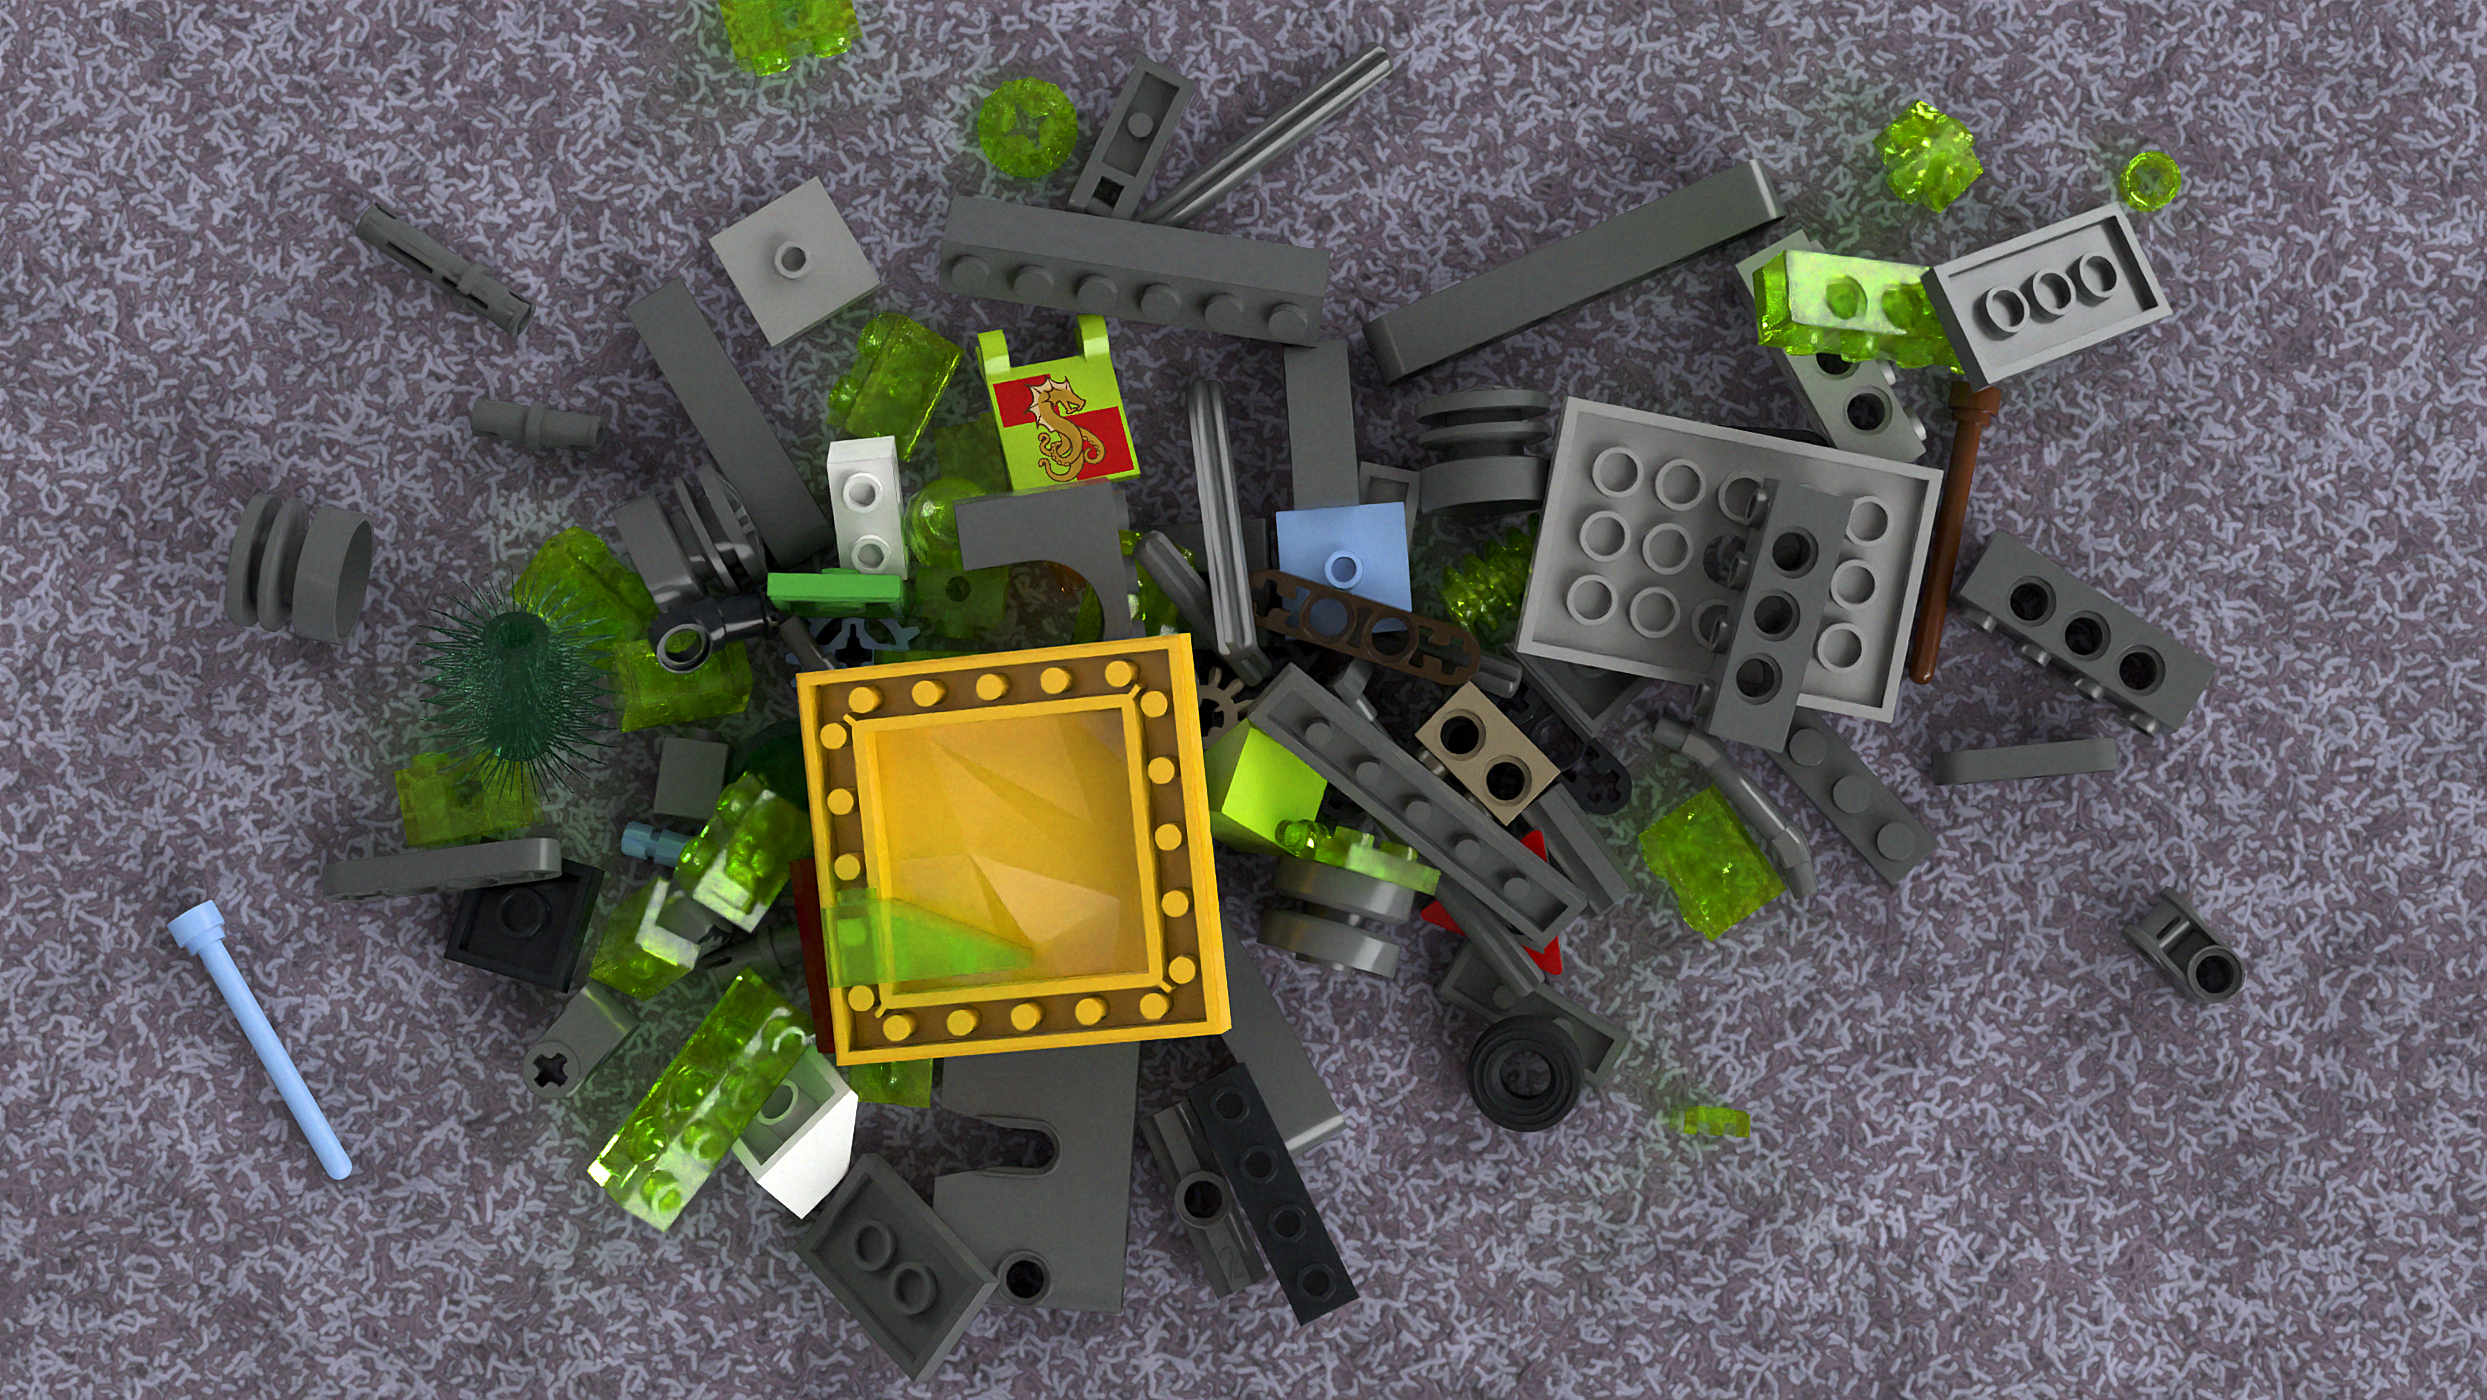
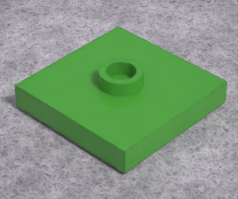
M847 568L822 569L821 574L768 573L767 596L785 618L796 612L800 618L846 619L856 617L861 619L906 620L907 617H910L911 595L900 575L860 574L859 570Z

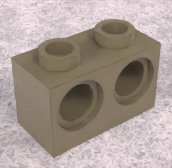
M1470 680L1411 738L1420 747L1413 754V757L1441 780L1448 775L1465 792L1462 797L1502 828H1505L1561 772ZM1453 719H1460L1469 723L1476 735V742L1472 751L1461 755L1449 752L1443 746L1440 738L1443 724ZM1508 765L1518 772L1521 778V789L1514 799L1500 800L1489 792L1486 785V777L1492 767Z

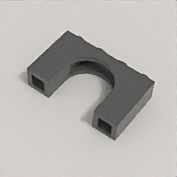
M1107 477L952 500L961 563L964 571L1033 560H1047L1066 565L1082 575L1091 584L1097 596L1100 608V626L1096 642L1146 637L1143 619L1131 620L1128 595L1139 593L1137 571L1133 554L1122 556L1118 530L1129 529L1125 494L1123 490L1112 492L1111 482Z

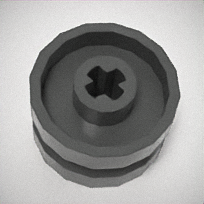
M1279 855L1271 886L1280 896L1308 904L1306 914L1277 907L1264 911L1256 943L1295 953V960L1347 974H1352L1353 969L1393 979L1401 946L1391 937L1365 930L1366 922L1371 920L1393 926L1408 923L1416 891L1402 885L1341 868Z

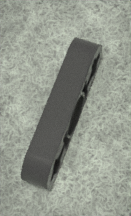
M2116 738L2085 739L1931 754L1934 787L2119 770Z

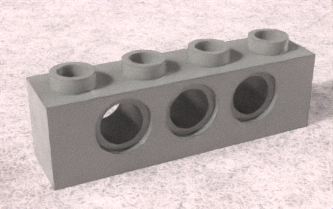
M1800 229L1735 264L1728 274L1731 283L1815 433L1827 441L1830 448L1904 463H1910L1926 452L1921 441L1926 439L1927 435L1920 418L1910 405L1903 408L1890 387V385L1896 382L1894 373L1888 361L1879 350L1871 353L1859 331L1865 327L1861 313L1849 295L1839 296L1828 276L1834 272L1833 265L1826 250L1817 239L1809 242L1804 231ZM1793 290H1801L1808 293L1816 304L1815 316L1809 319L1794 317L1786 307V293ZM1832 345L1839 348L1844 353L1847 361L1845 373L1832 375L1823 371L1816 359L1818 347ZM1863 400L1874 407L1878 418L1875 429L1860 430L1850 422L1847 414L1849 402Z

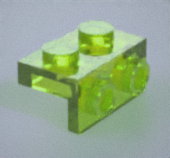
M1714 783L1638 835L1640 842L1644 846L1641 850L1642 856L1649 869L1658 878H1666L1680 899L1678 907L1685 921L1693 930L1697 932L1702 931L1710 942L1720 937L1730 927L1778 897L1787 889Z

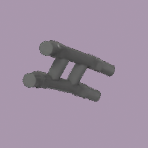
M1664 712L1650 739L1694 760L1711 777L1778 853L1795 900L1819 892L1817 887L1819 883L1811 863L1810 854L1812 853L1802 829L1792 818L1788 820L1728 753L1726 744L1718 736L1695 728L1696 723L1691 725Z

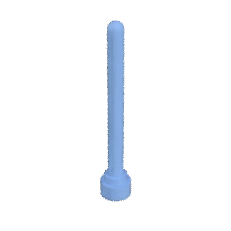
M213 900L204 902L178 916L167 924V928L179 948L186 946L192 956L199 954L327 1174L336 1180L346 1178L352 1170L351 1161L224 947L222 940L226 935L221 926L225 924V921Z

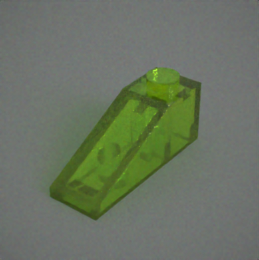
M876 887L836 891L837 903H828L821 908L829 988L1030 968L1034 962L1033 950L1029 947L896 897L877 898Z

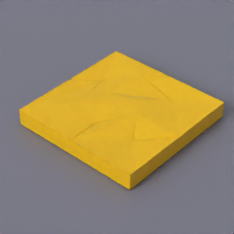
M1190 633L795 674L837 1066L1222 1034L1232 1028Z

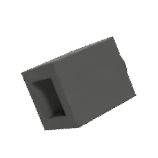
M683 727L682 738L664 736L653 809L654 813L663 816L725 824L736 748L720 743L721 732Z

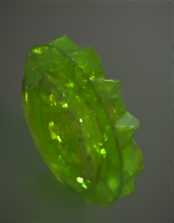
M1030 75L1024 79L1005 80L990 96L985 97L977 121L978 137L985 155L998 169L1016 177L1035 178L1053 172L1069 158L1078 137V119L1073 103L1056 84L1036 79ZM1017 104H1020L1022 110H1026L1031 118L1040 115L1045 117L1052 114L1045 118L1044 123L1038 126V141L1041 146L1038 150H1036L1032 141H1028L1024 134L1015 137L1010 135L1004 139L1002 138L1010 134V130L1017 126V111L1015 108Z

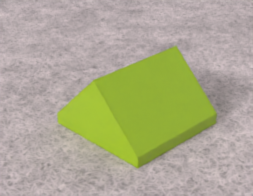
M1246 717L1203 752L1211 837L1236 851L1271 856L1285 855L1302 859L1328 781Z

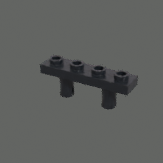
M1245 1061L1186 1089L1300 1326L1360 1298Z

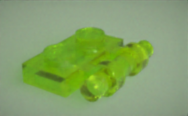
M1284 819L1280 821L1275 829L1277 843L1289 847L1292 854L1297 857L1378 878L1430 895L1435 894L1441 870L1416 863L1419 853L1416 849L1384 840L1381 841L1380 848L1378 849L1372 846L1375 836L1337 826L1335 834L1329 833L1325 825L1309 819H1301L1298 822Z

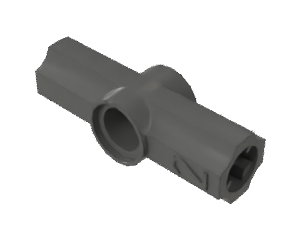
M1188 1098L1138 1121L1174 1201L1176 1212L1184 1223L1217 1299L1236 1293L1268 1277L1267 1270L1232 1195L1230 1185L1223 1175L1190 1099ZM1201 1180L1210 1181L1221 1191L1222 1203L1219 1209L1212 1215L1198 1216L1192 1213L1186 1206L1185 1192L1194 1182Z

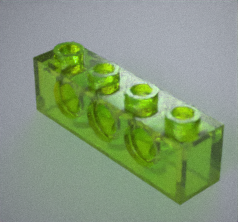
M1785 249L1752 273L1760 346L1785 348V352L1791 356H1809L1819 352L1840 354L1842 360L1853 363L1866 362L1875 358L1896 361L1898 367L1906 369L1921 368L1928 365L1951 367V372L1965 375L1919 276L1933 267Z
M746 966L587 1171L622 1208L665 1233L816 1039L812 1015L782 989Z

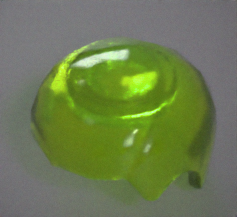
M946 476L925 483L909 498L903 521L904 545H909L920 562L925 566L933 564L951 569L963 567L952 500L989 495V493L977 483L965 477Z

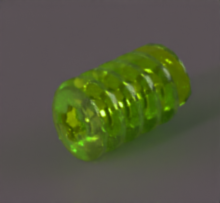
M1536 512L1526 517L1529 536L1513 525L1505 530L1508 549H1505L1493 539H1489L1483 544L1486 563L1470 552L1463 555L1461 559L1464 577L1448 565L1440 570L1443 590L1435 584L1433 586L1441 603L1454 624L1471 632L1476 639L1474 622L1478 619L1494 631L1499 628L1496 608L1502 606L1514 617L1519 616L1521 613L1517 595L1522 592L1525 593L1540 514Z

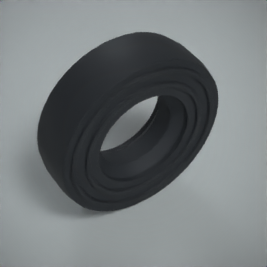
M1517 1015L1495 1023L1480 1036L1470 1055L1467 1079L1474 1102L1488 1119L1512 1131L1536 1132L1554 1126L1572 1111L1583 1087L1584 1064L1578 1046L1562 1027L1539 1016ZM1520 1051H1528L1540 1056L1547 1063L1550 1070L1551 1079L1547 1088L1541 1093L1532 1096H1523L1511 1091L1504 1083L1501 1075V1065L1508 1056Z

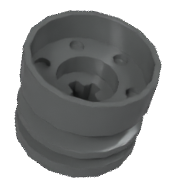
M1500 385L1476 386L1453 390L1446 395L1425 399L1414 405L1416 422L1423 425L1445 426V428L1431 430L1417 436V446L1419 448L1432 452L1447 453L1446 462L1434 464L1419 472L1423 514L1435 517H1474L1512 514L1542 508L1551 459L1524 455V447L1540 443L1552 437L1551 426L1539 422H1522V420L1542 416L1550 411L1549 395L1546 392L1514 389L1510 386Z
M711 461L696 467L697 475L706 493L705 496L697 499L682 475L673 479L674 491L680 509L670 514L660 500L650 491L612 510L613 518L625 546L652 598L663 614L668 612L667 608L669 607L675 608L697 603L701 597L708 596L709 592L705 582L715 577L731 596L744 594L734 567L743 564L755 585L768 583V573L770 571L766 563L764 540L748 515L737 489L719 474Z
M263 492L254 495L243 511L229 555L225 596L228 619L236 625L252 627L259 621L260 626L264 630L276 633L284 626L292 612L294 631L300 638L342 646L351 637L364 604L374 555L372 518L366 513L326 505L318 510L309 526L307 506L301 500L291 498L282 505L281 499L276 495Z

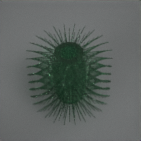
M511 570L513 612H508L499 580L506 610L505 613L501 599L499 600L486 573L502 614L498 615L488 592L487 595L496 615L476 586L474 587L482 600L462 581L488 610L490 621L485 619L477 605L475 606L481 616L465 600L463 601L468 607L458 599L454 600L445 593L442 594L470 611L485 627L468 622L466 619H459L455 615L451 616L445 612L442 613L430 608L427 609L457 621L472 632L418 625L419 627L432 629L458 640L452 642L415 643V645L433 648L449 654L416 663L445 671L435 677L418 681V683L429 684L447 690L436 696L419 700V702L432 703L448 708V710L420 720L454 725L440 733L422 737L421 739L465 737L456 744L425 757L479 745L467 756L436 772L437 774L449 768L452 770L461 762H463L460 765L462 766L471 757H473L471 760L473 761L476 755L484 752V756L485 752L491 749L490 754L476 768L454 785L456 786L465 779L461 783L463 784L479 768L472 778L473 780L484 764L490 759L483 773L485 774L496 754L499 757L495 767L474 797L493 773L484 793L487 791L504 759L496 785L498 786L505 761L509 760L497 804H499L508 773L510 778L512 761L513 770L510 796L515 763L520 762L524 806L523 761L528 763L535 794L537 795L530 762L535 777L537 775L544 793L550 802L533 759L537 758L548 783L549 781L539 758L560 787L552 772L573 793L548 764L544 755L545 752L551 756L560 771L561 769L553 757L571 775L573 774L565 765L581 778L583 777L580 774L591 781L592 779L566 763L549 747H555L559 752V749L567 751L571 757L570 753L575 754L581 760H583L581 758L583 757L591 763L594 761L604 765L607 764L575 751L562 741L615 748V746L587 739L576 732L617 729L602 726L585 719L617 711L588 702L606 694L617 693V691L589 684L591 681L616 674V672L588 665L599 659L616 655V653L584 649V647L594 642L616 635L573 636L582 629L611 617L558 628L583 609L600 602L599 600L585 607L582 606L575 612L572 610L568 615H562L559 619L545 624L544 622L562 604L582 589L580 588L574 594H572L574 592L572 591L557 606L563 597L561 596L552 610L546 614L551 604L550 602L543 617L540 619L537 617L540 608L562 577L543 600L551 584L549 583L535 612L532 614L539 590L537 591L531 612L527 613L526 610L538 571L527 603L525 598L523 612L526 579L524 580L520 611H516L513 570ZM576 626H580V627H577V628H574V629H571V630H568V631H565V632H562V633H559V634L550 636L553 632L560 631V630H564V629H568V628H572V627H576ZM452 632H458V633H465V634L476 635V636L479 637L480 639L473 638V637H469V636H465V635H460V634H456V633H452ZM568 638H587V639H579V640L566 641ZM585 641V642H581V643H577V644H572V645H568V646L561 645V644H566V643H573V642ZM462 643V644H464L465 646H461V645H435V644ZM444 647H458V648H470V649H469V650H459V649L444 648ZM574 653H584V654H592V655H573V654H574ZM570 657H587V658L572 659V658H570ZM450 659H459V660H456V661H442V660H450ZM458 662H464V663H462V664H434V663H458ZM574 672H585V673H589V674H573V673H574ZM451 678H460V679H456V680H443V679H451ZM458 681H461L460 683H438V682H458ZM574 691H591L582 693H572ZM581 694H591V695H584V696H576V695H581ZM459 696L462 697V698H453V699H443V698H451V697H459ZM453 700H462L461 702H447ZM576 709V710H596V711H570V710ZM575 713H588V714L576 715ZM457 715H467L465 717H450ZM443 719H463V720L461 721V720H443ZM565 723H570V724H578V725H585V726H570V725H564V724H565ZM468 728H476V729H474V730L455 732V731L464 730V729H468ZM570 728H591V729L571 730ZM462 733H470L469 735L447 736V735H455V734H462ZM554 734L577 739L580 741L558 738ZM485 738L484 741L477 742V743L470 744V745H466V746H462V745H465V744H468V743L477 741V740H479V739Z

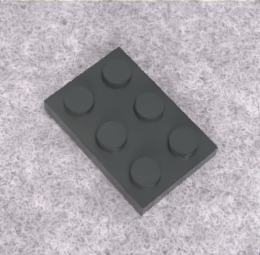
M863 1153L794 1251L912 1382H927L931 1379L1000 1283L879 1153Z

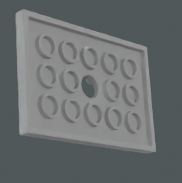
M1564 396L1513 650L1520 653L1697 686L1701 677L1709 678L1716 654L1709 651L1712 628L1719 614L1727 615L1734 591L1728 589L1727 585L1717 584L1709 578L1703 566L1704 552L1712 540L1727 534L1738 536L1747 545L1752 528L1745 525V514L1749 499L1756 488L1763 489L1766 478L1777 479L1854 501L1796 705L1892 723L1944 470ZM1790 532L1781 535L1773 545L1772 556L1774 562L1779 568H1786L1797 559L1799 544L1796 537ZM1774 596L1763 598L1755 608V623L1761 631L1773 628L1781 617V606ZM1750 659L1739 667L1736 683L1742 693L1752 692L1759 687L1763 679V668L1757 659Z

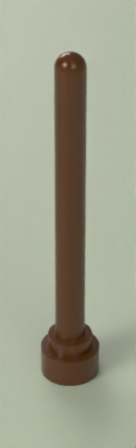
M1953 381L1951 385L1947 408L1953 410L1951 421L1957 423L1909 667V677L1912 682L1918 685L1928 684L1934 677L1982 428H1989L1991 417H1997L2003 391L1996 387H1989L1974 393L1969 382Z

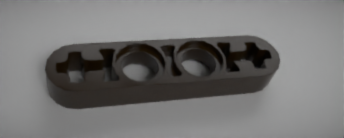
M1264 568L1254 571L1248 576L1250 590L1252 587L1262 588L1266 580L1271 579L1278 583L1276 587L1277 594L1292 600L1297 598V587L1310 591L1309 596L1305 599L1300 609V627L1286 623L1292 611L1281 607H1273L1269 611L1268 616L1261 615L1257 612L1258 602L1251 598L1254 624L1259 627L1446 685H1458L1467 682L1475 675L1480 666L1481 649L1479 642L1471 632L1460 626L1278 569ZM1321 599H1336L1346 608L1348 615L1347 624L1338 634L1323 635L1312 626L1310 620L1311 609ZM1388 617L1397 618L1407 626L1410 634L1409 643L1406 648L1394 655L1378 651L1372 641V629L1375 624L1381 619ZM1419 626L1434 629V632L1427 641L1432 644L1447 646L1450 643L1451 637L1463 640L1462 651L1471 655L1469 665H1457L1453 674L1446 673L1441 670L1442 659L1428 653L1423 654V666L1410 663L1409 659L1413 656L1419 644Z

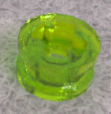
M2148 151L2136 156L2124 167L2119 177V190L2123 200L2130 207L2140 212L2160 210L2176 197L2181 187V173L2178 165L2170 156L2156 151ZM2142 167L2145 174L2152 168L2159 170L2162 176L2158 181V185L2164 190L2162 196L2158 197L2156 190L2145 196L2137 189L2142 182L2140 176L2135 173L2138 168Z

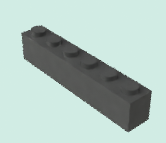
M954 195L942 237L938 291L1317 348L1331 251Z

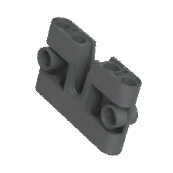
M1143 1041L944 1057L941 1108L999 1127L1043 1131L1050 1137L1054 1147L1051 1160L1044 1166L1000 1164L935 1177L932 1210L1000 1282L985 1304L1006 1305L1019 1309L1046 1308L1113 1314L1122 1313ZM1029 1260L1041 1268L1044 1275V1283L1040 1292L1035 1295H1024L1014 1289L1010 1280V1272L1017 1261Z

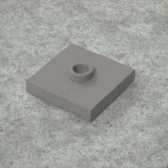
M818 176L708 239L774 351L883 287Z

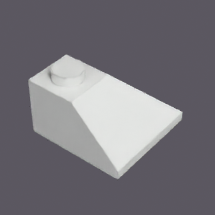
M795 1024L705 1115L756 1182L801 1219L848 1174L858 1095L825 1055L818 1053L816 1044L799 1025Z

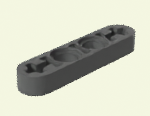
M525 838L330 863L322 867L323 899L334 903H359L552 879L562 875L561 842L550 838Z

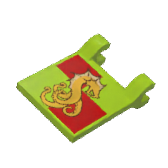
M1089 313L1076 315L1078 328H1074L1073 334L1078 356L1015 368L1010 367L1008 349L1002 329L977 334L979 346L975 347L976 359L980 374L987 388L1012 491L1107 477L1111 483L1140 478L1141 473L1111 361L1107 329L1102 315Z

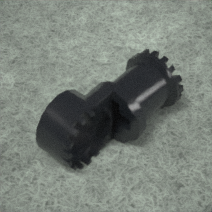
M764 583L756 584L750 593L715 600L712 595L701 597L697 603L675 608L669 607L667 608L668 612L664 614L662 611L657 614L659 618L657 620L653 618L651 621L652 627L647 630L649 635L647 640L659 664L666 671L675 674H687L703 666L711 654L725 651V646L728 643L762 636L765 641L776 639V636L779 634L778 620L775 617L771 618V616L777 615L776 610L769 611L768 607L774 604L767 596V585ZM681 629H691L697 632L693 644L686 650L672 653L664 649L668 637L674 632Z

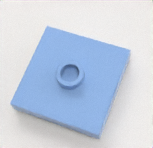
M1404 502L1276 512L1281 571L1412 611ZM1297 587L1296 600L1282 596V603L1284 609L1292 611L1286 623L1300 627V609L1305 599L1309 596L1310 591ZM1321 599L1311 609L1310 620L1312 626L1323 635L1338 634L1347 624L1348 615L1346 608L1336 599ZM1390 617L1381 619L1372 629V634L1408 632L1407 626L1402 621ZM1285 635L1286 641L1301 640Z

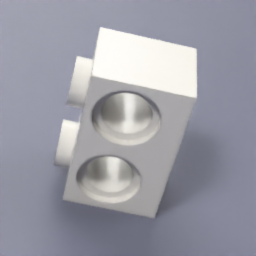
M884 436L831 442L826 464L840 567L859 570L860 574L900 575L902 580H907L910 553L895 437Z

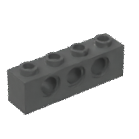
M1771 478L1765 479L1763 489L1756 488L1753 491L1745 514V525L1752 527L1745 552L1738 551L1735 554L1728 572L1727 588L1734 590L1727 615H1718L1710 636L1709 651L1716 653L1709 678H1700L1692 699L1691 713L1698 716L1695 728L1715 736L1783 753L1854 505L1853 500ZM1790 532L1798 541L1799 554L1793 564L1786 568H1779L1772 556L1773 545L1781 535ZM1774 596L1780 603L1781 617L1773 628L1761 631L1755 623V608L1763 598ZM1750 659H1757L1763 668L1762 682L1754 691L1742 693L1736 683L1737 671L1744 662Z
M2001 529L1988 536L1949 598L1951 602L1961 607L1957 615L1966 624L1987 635H1991L1992 631L1996 629L2015 641L2012 651L2021 659L2040 669H2045L2048 663L2070 676L2066 685L2072 691L2094 703H2099L2102 698L2110 701L2124 710L2120 719L2126 725L2150 738H2153L2156 732L2165 736L2179 731L2218 668L2210 661ZM2016 588L2027 589L2037 598L2039 609L2033 621L2022 620L2012 611L2010 598ZM2070 622L2081 623L2089 629L2092 635V647L2087 655H2078L2067 646L2065 631ZM2125 656L2137 658L2146 669V681L2140 690L2129 688L2120 677L2119 668Z

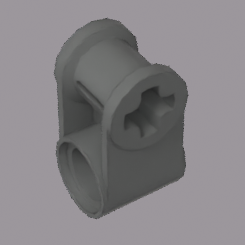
M2166 886L2160 892L2161 901L2135 926L2127 924L2121 930L2123 938L2142 959L2158 970L2192 1003L2209 1005L2226 1002L2237 996L2244 986L2246 973L2244 964L2239 956L2208 926L2199 911L2185 897L2171 887ZM2172 920V924L2156 938L2157 934ZM2204 958L2213 959L2223 969V984L2215 993L2205 991L2197 982V966Z
M594 979L591 980L570 1000L557 1016L555 1023L528 1051L523 1060L521 1070L524 1084L531 1093L540 1098L561 1100L571 1097L585 1085L602 1065L606 1064L637 1031L641 1021ZM564 1056L567 1062L562 1070L568 1077L567 1081L564 1084L550 1082L545 1085L542 1079L547 1071L541 1065V1062L545 1057L558 1060Z

